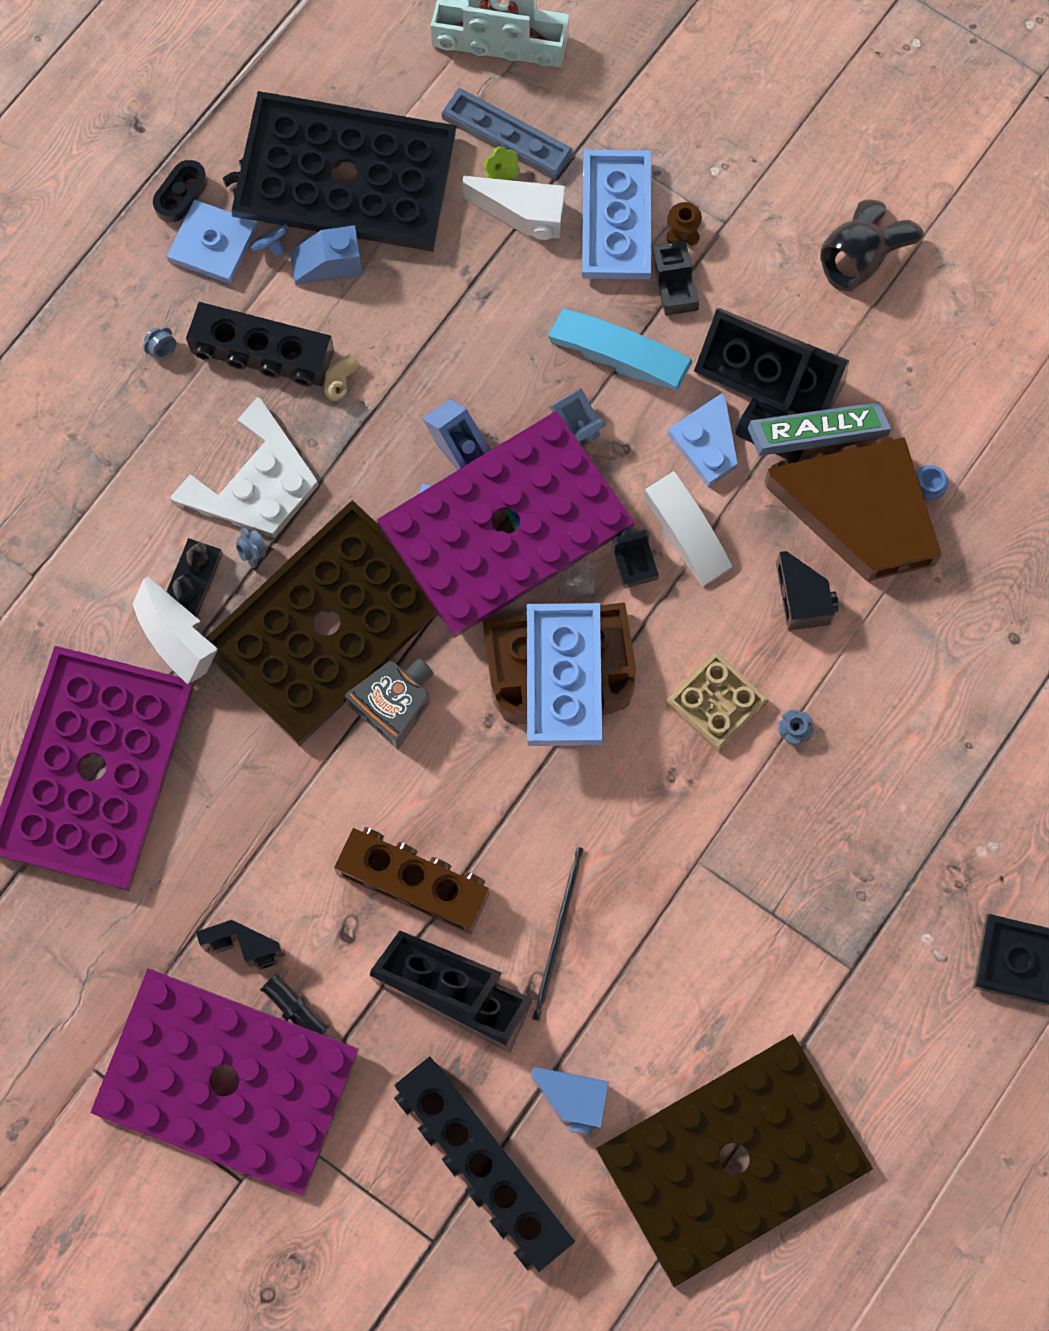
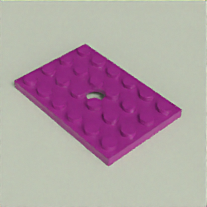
M557 411L377 519L379 527L454 638L606 545L615 537H618V534L622 531L631 529L635 525V521ZM501 510L515 512L520 519V525L517 530L510 534L496 531L492 525V519L497 512Z
M54 646L0 806V858L130 891L195 686L194 682L188 685L182 678ZM92 754L103 757L106 762V771L103 776L95 781L82 779L78 771L82 759H86Z
M147 968L90 1113L303 1196L306 1193L360 1049ZM223 1065L234 1068L239 1077L237 1090L229 1096H220L215 1093L210 1083L214 1070Z

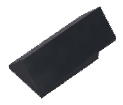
M717 308L694 372L784 413H788L790 410L797 413L832 409L846 382L849 360Z
M401 930L391 941L370 972V977L377 985L509 1053L513 1049L533 1000L529 996L500 985L499 981L502 972Z

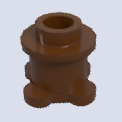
M680 202L670 209L667 217L670 231L666 236L669 243L686 241V243L693 246L699 242L700 235L697 229L701 225L702 214L696 205L689 202Z

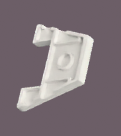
M257 397L238 418L239 426L263 442L260 448L219 495L195 477L189 475L171 495L170 500L178 507L184 508L185 506L199 511L202 515L215 516L230 521L233 525L251 531L256 530L260 534L275 538L319 485L263 401Z

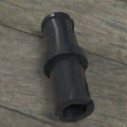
M278 973L270 978L260 989L284 1013L282 1017L286 1021L291 1020L294 1024L319 1034H324L330 1027L306 1004L308 999L304 995L299 997Z

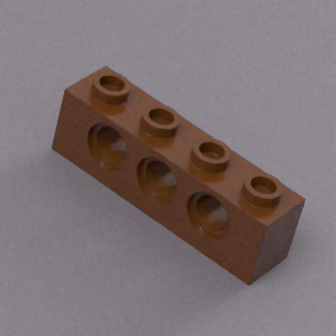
M364 827L363 831L355 828L352 829L334 866L337 875L472 934L490 895L489 888L484 886V879L469 872H465L464 876L450 871L452 866L441 859L431 857L430 861L418 857L416 856L418 851L407 844L398 842L396 846L383 841L384 835L367 827ZM385 855L389 857V866L382 871L373 870L370 867V863L375 856ZM410 870H419L424 874V879L417 886H409L404 882L405 874ZM444 885H453L458 889V894L451 901H443L437 896L438 890Z

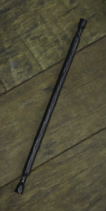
M576 847L575 860L571 866L537 999V1008L533 1015V1020L540 1021L541 1008L545 1002L579 869V860L583 853V848Z

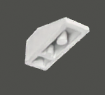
M463 176V198L527 236H533L539 240L560 239L565 186Z

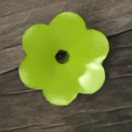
M504 147L495 148L492 156L488 157L484 162V169L487 172L486 178L515 180L520 173L519 166L516 164L518 161L517 153L513 150H506Z

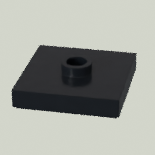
M987 914L973 989L1048 1006L1049 928Z

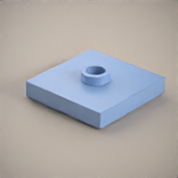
M194 199L166 256L168 262L231 284L258 228L257 223L253 220L232 217L231 212Z

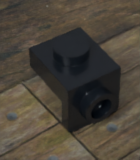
M635 528L622 531L618 534V537L613 539L612 552L624 589L658 580L659 574L649 545L650 536L647 529L638 531Z

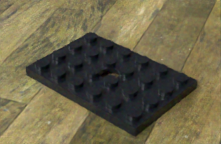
M258 91L232 205V217L277 225L287 224L288 227L317 232L355 225L357 239L434 252L457 125ZM342 162H349L355 165L359 173L354 181L342 183L333 177L332 170L339 167Z

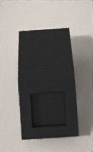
M234 920L196 931L200 946L205 952L211 950L212 954L227 951L234 947L233 942L239 941L245 963L249 967L256 966L257 970L272 967L278 964L277 958L285 956L284 949L279 942Z

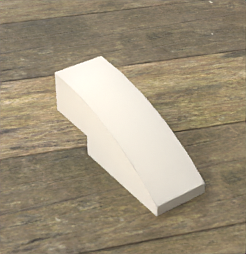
M674 471L644 490L643 500L663 526L664 535L702 587H705L732 569L733 566L713 529Z
M149 577L144 578L133 602L138 621L157 653L189 685L207 673L218 648L196 631L200 623L198 618Z

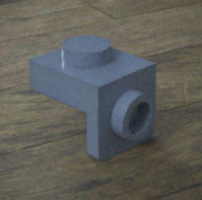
M582 388L576 389L549 406L552 413L558 412L577 441L581 442L582 445L600 436L598 430L606 426L604 419H598Z

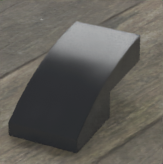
M686 241L652 246L655 272L665 316L698 311L699 300L692 277V263Z

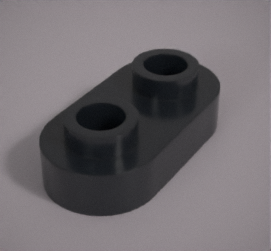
M195 160L179 162L154 194L153 207L156 215L161 220L171 223L184 218L194 199L197 200L205 190L207 176L204 167ZM189 179L196 180L193 184H186V181ZM169 205H177L176 208L167 210Z

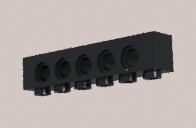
M431 1056L394 1085L399 1092L394 1097L396 1102L407 1116L413 1111L423 1123L417 1129L432 1147L438 1142L446 1152V1155L441 1160L454 1177L462 1173L470 1183V1186L465 1191L478 1208L486 1204L494 1214V1217L489 1222L504 1240L510 1235L519 1248L513 1253L527 1271L532 1267H535L538 1272L542 1271L575 1243L572 1236ZM430 1095H438L444 1100L443 1110L433 1116L426 1114L423 1111L424 1100ZM454 1125L464 1126L468 1130V1139L461 1146H452L447 1142V1132ZM480 1155L486 1156L492 1161V1170L485 1177H476L470 1171L471 1161ZM502 1186L511 1187L517 1194L516 1202L510 1208H500L494 1202V1194ZM526 1217L537 1219L541 1225L539 1236L533 1240L522 1238L518 1232L520 1221Z

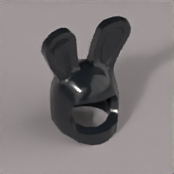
M873 199L859 202L852 221L845 222L836 228L822 244L820 259L829 283L841 291H852L867 281L878 270L890 251L918 243L924 237L922 228L911 220H901L880 230L876 224L885 215L886 205L881 201ZM843 251L852 260L857 269V277L844 276L838 270L835 262L838 253Z

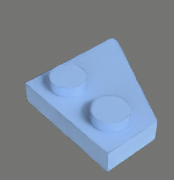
M723 394L718 395L668 429L667 435L708 488L737 469L738 462L726 399Z

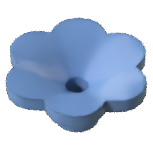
M287 224L280 225L279 227L275 226L257 238L251 246L252 251L268 247L274 257L282 254L285 248L280 242V238L288 229Z

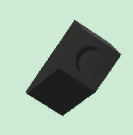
M787 551L779 552L776 568L788 631L830 625L835 613L839 611L836 591L831 592L829 581Z

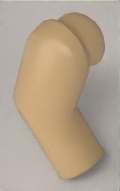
M351 353L325 372L324 392L332 401H339L346 396V378L360 368L359 362Z

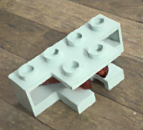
M437 0L431 22L432 47H438L446 51L468 52L477 56L487 55L505 58L509 61L536 63L545 67H562L569 36V14L536 9L537 0H510L509 5L498 4L496 0Z

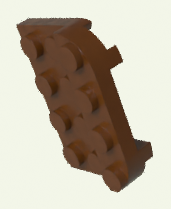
M625 602L600 605L602 715L627 708L635 690L636 665ZM527 614L484 619L483 628L494 705L505 721L527 724Z

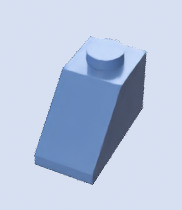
M355 225L320 230L290 251L295 285L363 275Z
M451 399L422 418L437 446L457 470L490 451L468 410Z
M533 1067V1081L560 1121L564 1124H569L568 1131L591 1135L592 1129L600 1130L609 1081Z

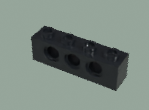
M198 302L186 336L191 353L199 359L205 361H212L213 359L225 361L229 366L236 369H245L246 367L256 369L267 377L278 378L282 376L290 378L295 383L310 387L312 384L323 386L325 372L329 368L334 353L331 335L203 302ZM226 335L234 336V338L229 342L219 341L222 337ZM257 344L267 345V347L261 351L252 350V348ZM291 352L300 353V356L296 359L289 360L285 358Z

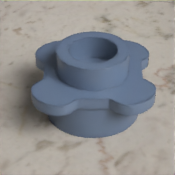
M246 528L240 529L241 536L236 541L237 552L243 561L248 560L252 568L257 567L256 560L266 556L264 541L256 530L248 532Z

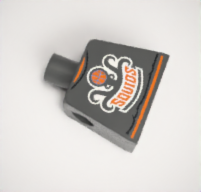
M419 658L405 672L393 661H390L345 694L347 705L398 750L430 703L428 692L421 686L434 672Z

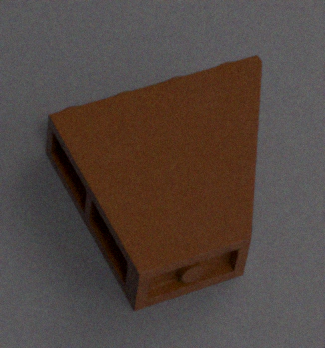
M884 437L876 440L872 445L864 447L849 445L842 448L838 453L829 455L823 452L815 453L808 456L805 460L792 463L790 460L780 461L772 465L767 471L764 481L766 488L867 582L932 567L939 560L941 551L905 437L898 439Z

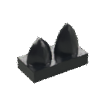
M188 538L166 592L195 617H198L223 552L220 548Z

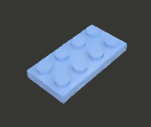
M584 150L582 279H650L651 151Z
M600 603L527 604L528 746L602 745Z

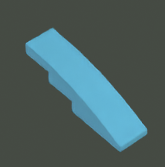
M566 308L562 309L548 334L552 344L581 351L585 359L613 366L619 375L677 391L692 364L691 358L659 342L626 328Z

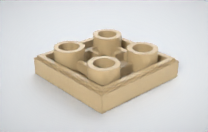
M715 651L666 700L665 704L719 752L763 708L769 699Z

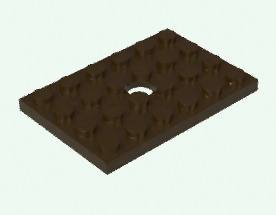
M351 500L213 630L206 639L218 648L212 662L300 747L346 702L345 694L384 666L437 614V611L378 523ZM321 611H333L340 617V626L331 635H321L313 628L314 617Z
M793 1034L596 1148L598 1155L673 1288L873 1170V1167ZM728 1144H739L748 1152V1167L740 1174L727 1173L720 1165V1152Z

